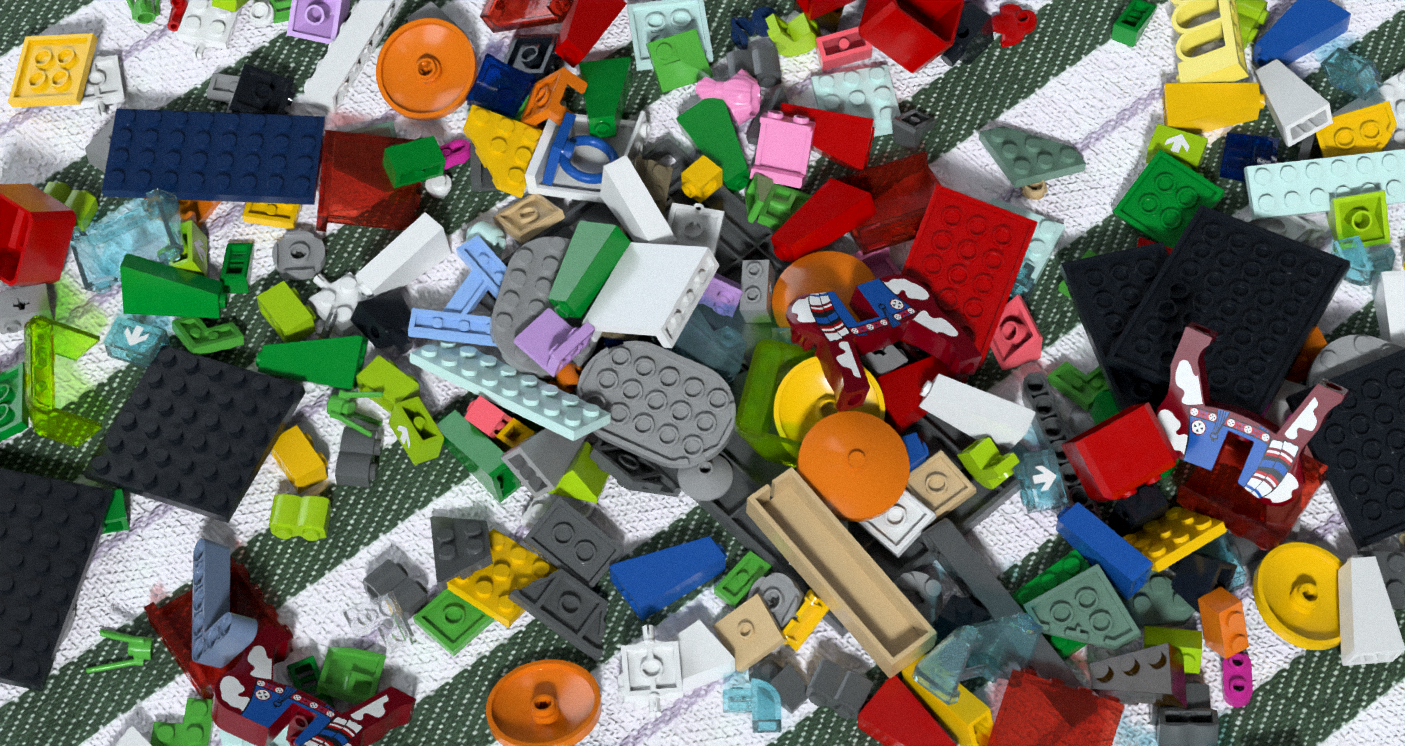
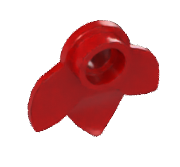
M1016 4L1000 6L1001 14L992 17L993 32L1002 34L1000 41L1002 48L1021 42L1026 34H1030L1035 30L1037 24V17L1033 11L1022 10Z

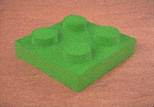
M448 589L443 590L413 617L414 623L453 657L495 621L492 617Z

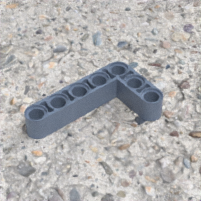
M200 538L193 551L192 660L196 663L222 669L252 643L257 633L258 624L256 619L230 613L229 545Z

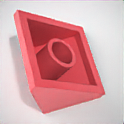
M1017 294L1006 304L990 345L1002 370H1008L1041 358L1043 337L1021 295Z

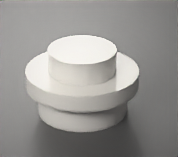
M256 2L250 8V19L256 26H267L272 22L275 15L273 6L268 2Z
M443 173V176L426 180L425 186L431 196L442 198L451 190L452 182L450 177Z

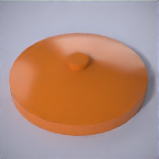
M437 18L417 19L398 28L390 35L381 48L376 65V80L384 100L399 114L418 121L437 120L456 111L470 96L478 74L477 55L469 38L455 25Z
M821 251L801 257L783 271L775 284L772 294V310L776 324L782 334L791 341L792 334L790 330L792 327L786 318L789 304L798 296L822 292H835L858 323L860 319L849 306L850 300L857 285L875 280L876 278L862 261L846 253ZM811 347L809 351L814 352L817 348Z
M843 411L821 419L806 434L797 456V473L837 519L861 522L885 514L898 502L908 483L910 462L904 442L889 424L868 413Z
M557 659L534 661L513 669L496 683L486 703V717L490 731L503 746H573L593 730L602 710L601 694L595 678L583 667L569 661Z

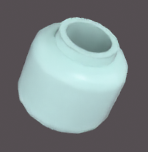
M479 221L469 227L466 232V242L479 235L497 257L502 254L506 246L504 232L500 228L487 221Z

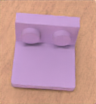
M715 273L698 304L711 307L720 315L733 317L743 293L741 284Z
M548 308L515 337L514 344L554 377L589 345L595 328L588 322L580 329L578 327L573 328L552 309Z

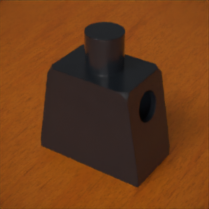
M973 3L967 6L961 14L953 45L941 56L945 64L953 67L959 60L966 65H970L994 41L991 15Z
M400 291L358 302L350 320L376 348L383 349L394 345L400 354H405L413 347V343L408 336L411 311Z
M1155 483L1148 486L1144 485L1138 488V492L1125 499L1121 498L1107 520L1119 536L1124 537L1128 534H1134L1143 529V525L1165 516L1169 503ZM1124 516L1129 517V521H1127L1124 518Z
M1192 552L1169 566V569L1176 573L1171 584L1172 589L1195 611L1200 613L1198 598L1219 587H1223L1228 591L1237 565L1205 553Z
M951 595L933 627L937 632V638L978 658L993 635L989 613L985 609L973 604L969 598H961L956 595Z

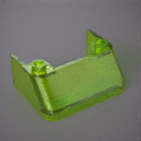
M35 315L24 325L25 401L31 426L42 437L78 448L102 428V423L55 408L54 362L56 355L73 361L78 360L100 341V336L40 315Z
M763 339L755 346L734 427L737 434L763 459L797 468V456L802 442L770 434L768 430L779 385L796 365L809 358L816 357L814 355L815 350L804 351L803 347L772 339Z

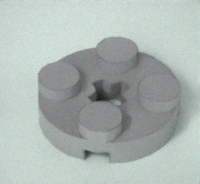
M303 230L292 231L283 236L284 239L279 243H275L272 250V258L275 269L279 272L281 278L285 280H305L321 274L326 262V250L323 241L314 237L313 233ZM297 252H302V254L304 255V257L300 259L293 258L294 256H297Z
M912 571L900 575L893 581L907 599L908 596L918 595L921 603L917 604L915 608L929 624L938 618L943 608V595L941 592L942 587L937 580L932 579L925 573Z
M772 573L773 575L763 576L753 584L748 594V600L757 593L760 594L780 629L784 630L791 619H797L796 613L805 600V594L791 577L781 573ZM779 596V604L772 609L773 603L770 602L772 597L777 598Z

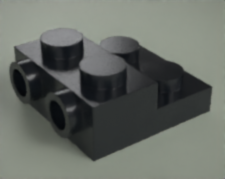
M559 33L515 35L499 71V76L501 78L504 77L508 81L525 80L529 87H534L536 82L559 70L562 58L554 52Z
M244 63L229 110L247 114L288 115L289 112L284 111L286 105L291 107L295 92L291 90L294 80Z

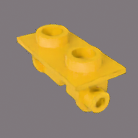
M812 589L805 595V600L796 613L797 619H791L785 629L781 630L787 640L783 644L790 645L795 651L800 649L829 611V608Z

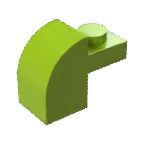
M804 12L788 23L774 13L765 19L769 27L767 33L774 42L778 54L782 56L792 57L807 53L815 48L816 38L822 37L817 22L813 19L809 21Z
M990 437L975 440L957 454L970 475L988 489L996 488L1010 477L1014 472L1012 468L1020 462L1014 452L1001 455Z

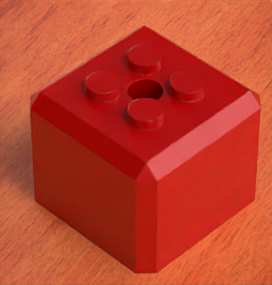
M867 0L858 28L859 36L908 72L918 73L953 45L965 1Z
M31 183L0 184V280L9 286L53 284L59 281L77 218L74 210Z
M1149 402L1132 405L1061 445L1089 499L1096 501L1128 498L1138 492L1136 487L1148 486L1162 479L1161 474L1174 467L1178 458Z

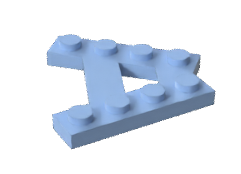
M477 235L456 248L457 255L471 270L470 274L443 311L412 308L408 327L409 337L497 347L495 343L493 344L490 335L491 317L471 315V313L488 290L497 299L507 267L480 236Z

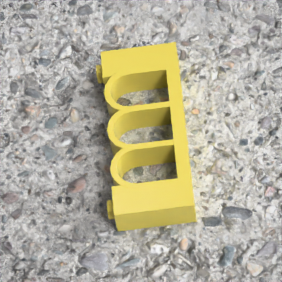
M1170 0L1176 8L1172 14L1171 23L1174 30L1180 36L1176 43V54L1181 60L1180 63H1177L1179 74L1176 75L1177 83H1232L1248 77L1236 0ZM1220 9V18L1187 29L1188 25L1197 17ZM1224 38V47L1191 57L1193 52L1202 45Z

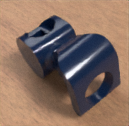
M760 7L752 12L751 21L745 17H733L731 19V40L740 50H747L748 36L742 29L750 37L755 33L761 37H769L767 33L769 27L765 19L773 13L776 15L775 10L770 7Z

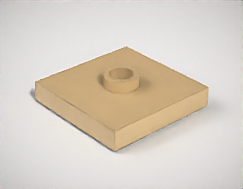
M530 194L495 215L493 219L495 225L523 244L564 219L565 215L562 209L544 196Z
M942 450L909 473L908 483L905 490L935 513L937 518L931 523L932 525L976 493L975 486Z
M758 593L713 625L723 646L735 658V668L740 673L746 671L787 641L763 597Z

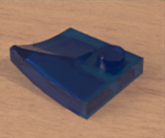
M486 53L478 76L466 97L467 105L472 106L473 104L494 113L515 118L536 83L535 75L512 67Z
M1227 132L1220 178L1246 183L1245 167L1277 163L1280 138Z

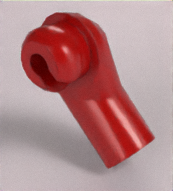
M170 0V3L173 5L167 25L170 31H178L188 6L187 0Z

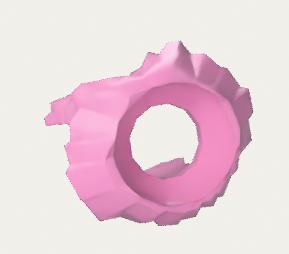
M741 69L726 81H715L705 76L697 82L695 93L699 98L723 99L727 105L732 122L737 121L739 126L755 118L760 112V104L762 102L761 88L758 85V81L746 70Z

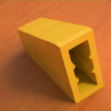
M1165 83L1162 97L1164 125L1196 135L1257 120L1259 110L1264 109V93H1260L1259 83Z
M923 654L902 670L905 686L960 746H998L990 708L928 656Z

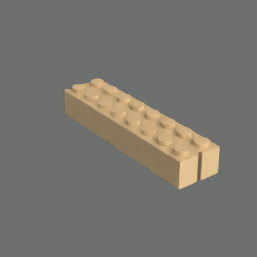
M793 467L773 479L771 487L766 484L747 498L746 513L889 679L934 647L937 636L934 628Z

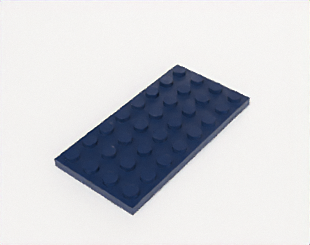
M116 109L102 185L103 197L315 205L326 125L325 116Z

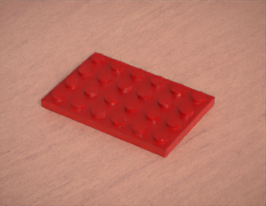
M936 184L901 275L911 277L923 284L932 294L938 308L962 328L982 355L976 369L980 371L1038 222ZM903 338L899 340V341H902V342H904V343H907V344H910V345H912V346H915L914 344L908 342L907 340H905V339H903Z

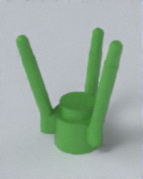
M126 0L131 10L132 19L138 23H151L155 20L156 16L160 15V0H155L154 3L151 0H136L135 4L132 0Z
M340 390L339 395L333 394L329 398L327 413L330 418L337 419L360 433L371 437L372 432L348 418L353 417L377 426H382L383 423L372 417L355 412V403L350 398L382 397L383 392H347Z
M100 629L99 633L102 637L129 642L128 655L133 656L134 659L86 668V673L132 665L144 666V660H152L154 638Z

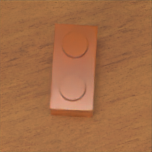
M1219 587L1198 598L1205 645L1225 659L1249 647L1243 606L1240 599L1223 587Z

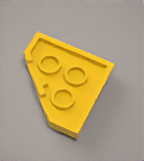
M1386 101L1332 117L1333 123L1317 131L1315 136L1322 158L1382 152L1397 129V122L1390 102Z
M472 104L463 128L466 137L470 138L476 148L475 152L484 168L487 167L492 175V182L496 189L522 198L527 185L525 173L543 130Z

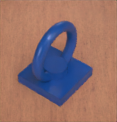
M566 112L552 144L542 183L552 186L561 166L567 175L577 181L587 184H601L603 172L586 173L571 164V159L577 146H591L601 150L607 155L610 163L619 159V155L608 142L598 137L578 135L570 138L576 115Z

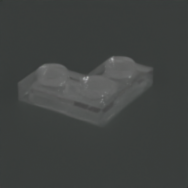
M393 590L343 612L355 638L378 629L389 654L417 642Z

